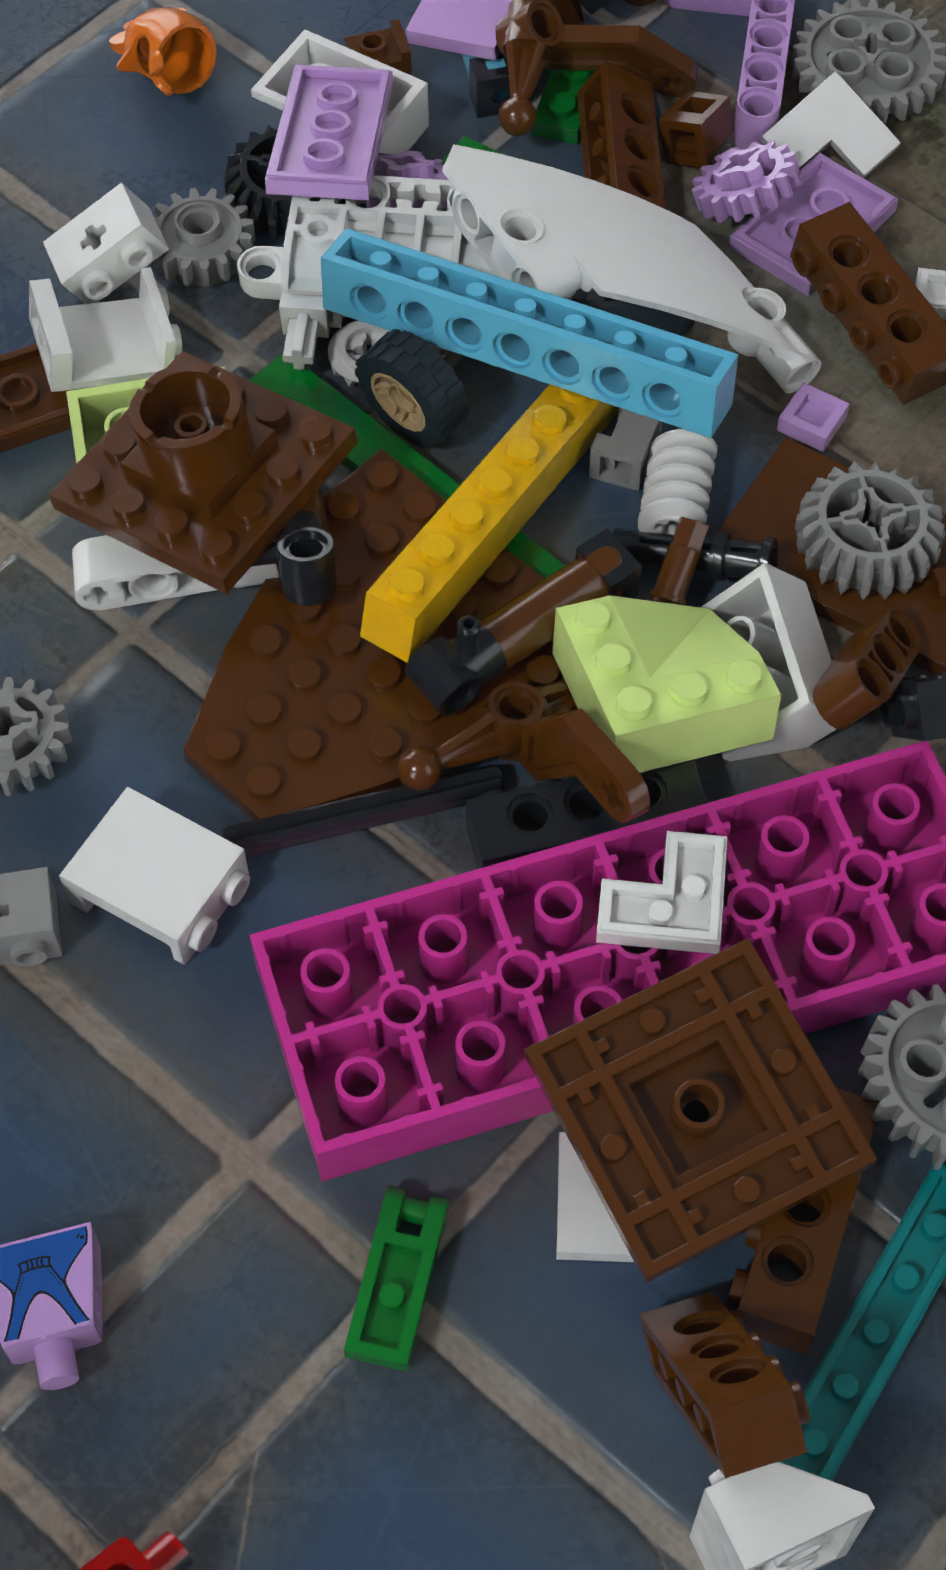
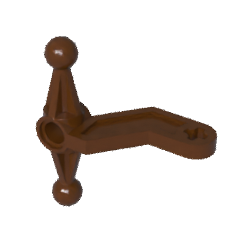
M512 0L509 3L508 14L498 21L495 28L498 47L507 58L510 98L501 105L498 117L500 126L507 134L512 136L526 135L535 126L537 120L536 109L530 102V99L544 68L547 70L596 71L606 60L651 82L653 91L663 96L682 97L687 91H694L696 88L697 63L640 25H564L556 7L551 4V0Z
M565 680L539 686H532L523 682L501 684L492 690L488 697V704L478 708L470 718L433 750L425 746L411 747L401 754L397 763V773L401 783L415 791H424L435 786L442 775L443 769L497 757L506 761H519L536 782L548 778L556 779L576 776L605 810L621 823H626L648 812L650 807V795L642 775L584 710L577 708ZM509 716H518V717H521V718H523V719H520V720H519V719H510V718H507V717H509Z

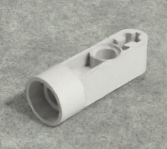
M108 535L82 540L72 550L75 600L86 609L107 610L217 590ZM277 564L250 567L234 587L237 589L263 584L265 579L280 577Z

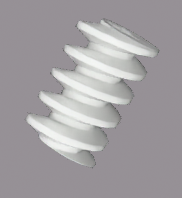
M685 429L667 431L656 437L650 446V460L647 464V477L645 478L644 494L641 499V511L637 526L640 532L674 535L680 517L706 524L707 513L705 511L709 508L710 497L708 494L712 489L713 480L711 477L714 475V460L716 459L718 449L714 439L689 432Z

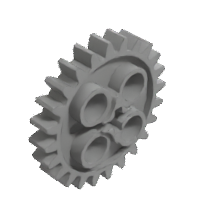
M852 0L850 9H845L841 4L835 2L833 3L832 14L819 9L817 10L816 21L806 19L803 31H797L791 57V65H793L792 79L799 80L798 91L800 93H811L836 71L884 125L887 123L888 114H893L899 120L904 121L907 109L920 114L923 103L932 104L936 91H941L946 72V57L944 56L946 43L938 42L939 30L926 31L927 18L916 21L911 20L913 9L909 8L901 14L895 12V2H890L885 9L878 8L876 0H871L868 7H861L858 0Z
M934 984L926 999L915 989L910 990L903 1004L894 999L891 1001L884 1016H877L861 1048L860 1053L865 1058L858 1070V1075L869 1079L862 1092V1098L880 1101L872 1115V1119L874 1121L891 1119L895 1124L888 1139L893 1142L907 1136L913 1141L909 1156L914 1159L926 1149L933 1153V1169L939 1170L946 1161V1097L933 1108L925 1106V1104L939 1097L946 1086V995L938 984ZM911 1069L919 1071L925 1077L916 1074Z

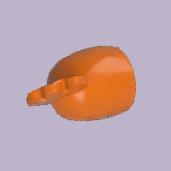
M151 8L141 13L134 20L123 25L124 31L112 36L109 40L111 49L122 54L116 65L119 71L138 72L151 78L155 86L168 97L174 94L190 93L200 88L211 76L216 64L217 49L212 33L198 17L188 13L186 8Z

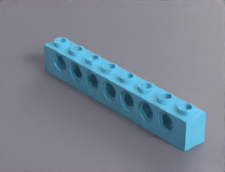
M346 228L321 256L323 309L389 331L399 329L401 332L404 330L411 332L413 336L420 337L428 344L444 350L452 351L709 438L713 436L732 407L739 354Z

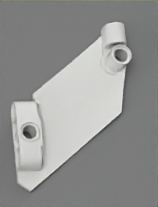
M453 144L442 171L455 187L452 199L453 217L461 233L497 277L562 298L573 296L578 289H582L584 292L595 290L599 296L665 311L728 331V341L731 347L740 354L756 357L785 393L790 394L798 391L803 382L808 384L819 372L822 364L821 361L784 319L786 304L783 299L769 289L754 288L735 264L695 224L642 198L595 180L527 160Z

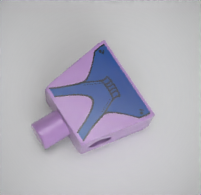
M91 1222L0 1245V1343L12 1364L36 1361L40 1388L43 1390H56L75 1384L80 1378L74 1350L96 1345L102 1341L101 1247Z

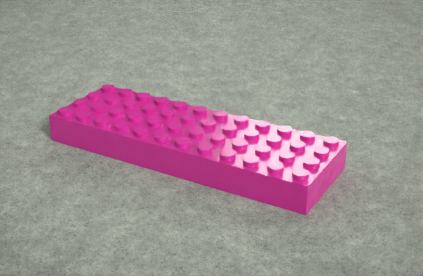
M921 741L250 934L256 969L321 1182L552 1112L553 1109L524 1056L525 1048L715 955L596 943L602 879L662 884L667 831L727 836L719 952L749 938L804 1034L887 1010L894 999L903 1004L910 990L913 989L918 991L924 998L927 997L934 984H938L943 992H946V776L929 742Z

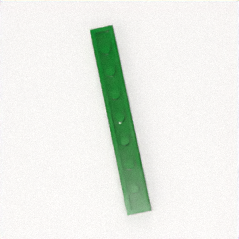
M283 353L249 379L251 382L355 428L358 443L341 462L350 471L354 472L382 448L445 500H448L459 488L460 484L307 367L298 370L294 369L293 363L283 362ZM521 531L505 547L544 579L565 566Z

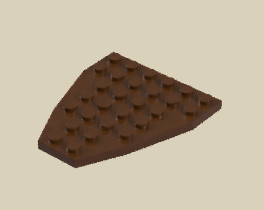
M382 448L323 497L329 533L334 540L337 578L336 593L324 603L313 606H301L291 603L284 597L281 591L280 577L265 579L224 649L183 750L185 761L251 820L404 785L401 783L397 773V763L401 754L407 749L416 746H425L433 750L470 718L478 708L488 704V697L492 690L499 685L507 682H523L532 686H539L565 680L553 656V641H551L483 685L478 696L464 709L454 715L444 717L440 716L405 673L407 662L360 637L366 592L447 501ZM504 548L424 645L437 637L453 638L457 635L458 621L463 616L472 615L481 620L544 580V578L508 549ZM509 716V717H507V718H510V719H519V720H520V719H523V718L518 717V716Z

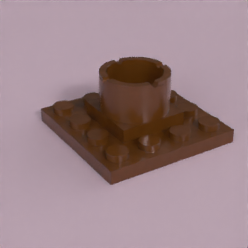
M182 351L167 368L158 371L145 381V386L141 390L138 389L133 396L128 410L48 495L55 510L228 594L287 526L289 521L300 511L357 445L358 441L355 428Z
M749 938L524 1049V1056L645 1283L873 1166L877 1161L867 1140ZM697 1114L704 1122L691 1121L685 1115Z

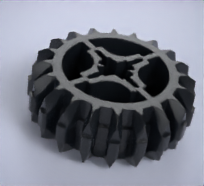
M267 125L265 134L260 135L250 132L248 143H236V151L233 155L228 156L224 188L227 196L229 194L235 196L236 207L241 205L248 207L249 219H253L255 235L259 236L268 231L275 242L281 235L286 234L292 196L266 194L265 176L278 129L275 130L270 125ZM320 197L310 198V201H320ZM345 199L338 201L339 204H346Z

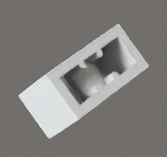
M122 182L43 241L61 284L85 304L99 302L141 271V268L147 267L151 262L169 250L150 208Z

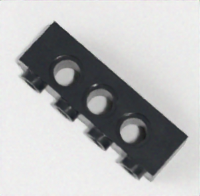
M694 759L641 772L640 774L648 788L650 803L653 806L649 807L648 812L626 823L615 820L577 777L566 780L548 778L536 783L532 787L508 792L505 790H491L477 798L466 800L467 831L477 869L708 803ZM590 812L598 817L586 820L578 818L575 814ZM531 823L540 826L541 829L524 831L518 827Z

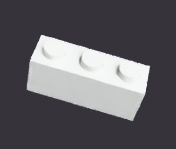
M305 29L251 89L253 98L283 111L295 65L393 71V88L379 153L394 155L409 150L429 127L427 82Z
M763 563L701 607L711 609L760 653L782 695L773 740L721 752L723 759L736 761L808 748L836 730V728L830 726L822 718L813 700L814 688L832 660L805 581L767 563Z
M781 1462L772 1463L725 1478L718 1469L708 1478L712 1486L704 1490L689 1537L705 1570H816L847 1555L875 1507L868 1494Z

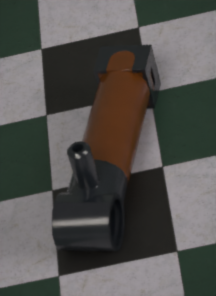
M319 487L274 539L275 542H272L251 566L279 564L281 591L284 597L291 603L301 606H313L324 603L331 599L337 590L334 540L329 533L321 488Z
M606 528L576 548L575 560L481 620L472 615L460 618L457 624V635L451 639L445 636L437 637L427 642L410 658L406 665L405 673L440 716L454 715L468 706L478 696L483 685L553 641L556 608L609 595L625 598H635L638 596L642 565Z

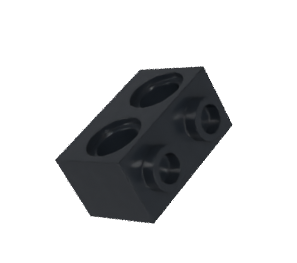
M946 671L902 678L891 698L880 705L883 723L886 728H891L893 737L919 741L946 738Z

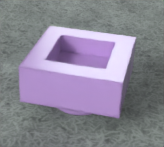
M803 382L779 416L777 431L824 452L847 418L850 403Z

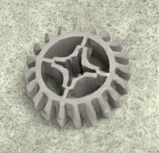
M877 460L869 470H863L854 461L848 468L847 473L834 467L831 473L828 474L827 479L817 477L816 482L812 485L811 492H806L805 497L801 500L800 514H797L795 522L796 535L798 536L796 545L798 553L805 555L806 569L820 570L821 585L833 580L838 582L840 595L847 591L849 587L858 589L862 601L869 595L870 590H876L884 600L892 593L893 587L906 594L908 589L912 587L913 581L923 582L924 578L928 576L930 568H933L934 564L938 562L941 553L940 546H942L945 537V525L941 523L943 519L942 506L933 504V490H919L918 475L906 480L901 478L899 466L890 473L880 471ZM907 542L903 546L899 547L900 543Z

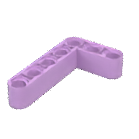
M663 0L670 7L677 9L749 17L736 104L733 141L741 150L748 149L752 142L764 145L761 142L762 136L779 121L795 0Z

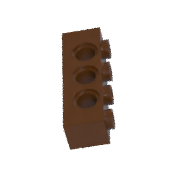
M605 60L577 92L584 177L635 195L665 209L664 182L661 171L660 144L658 142L653 85L651 82Z
M851 202L801 223L790 254L795 269L801 276L809 280L820 295L825 309L835 314L848 331L850 340L855 348L863 351L877 369L879 378L884 386L892 389L904 405L946 385L945 322Z
M836 1088L870 1145L876 1121L872 1119V1115L879 1102L863 1099L860 1095ZM862 1172L800 1203L814 1211L817 1217L815 1221L808 1223L799 1222L793 1219L786 1210L748 1231L744 1246L756 1250L751 1269L747 1271L737 1267L726 1305L738 1309L737 1312L742 1319L747 1333L755 1332L759 1339L807 1355L816 1332ZM774 1261H786L798 1270L800 1278L791 1282L781 1281L771 1274L768 1265Z
M709 1292L639 1314L653 1374L725 1478L807 1453L801 1425L810 1422V1415L803 1391L797 1381L788 1382L785 1379L784 1372L776 1356L767 1357L765 1355L758 1335L755 1332L747 1333L745 1331L742 1319L736 1309L729 1311L714 1292Z

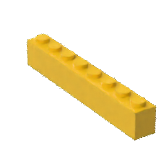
M549 384L366 592L360 637L408 663L415 652L424 645L593 444L596 434L602 433L616 417L619 407Z

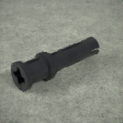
M615 528L612 532L641 565L662 567L669 543L674 536L672 534L623 530L622 528ZM721 532L714 535L713 539H704L695 570L709 572L710 577L714 578L715 581L724 582L728 577L743 578L763 563L777 568L778 540L775 537H766L764 542L733 539L731 533Z

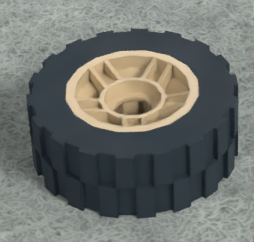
M393 329L381 337L356 361L355 376L358 378L359 388L363 391L368 404L373 407L378 417L391 427V430L404 437L410 443L419 445V447L426 448L429 446L434 448L466 419L470 410L467 405L469 404L468 396L464 392L461 380L455 375L454 369L449 363L447 364L435 348H431L426 341L420 337L413 336L411 332L405 330L401 332L399 329Z

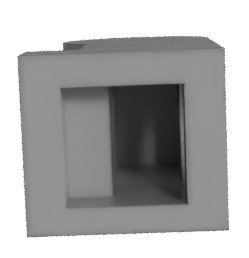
M618 408V421L612 436L597 433L590 450L589 478L639 491L647 472L648 461L650 460V446L656 437L661 435L662 422Z

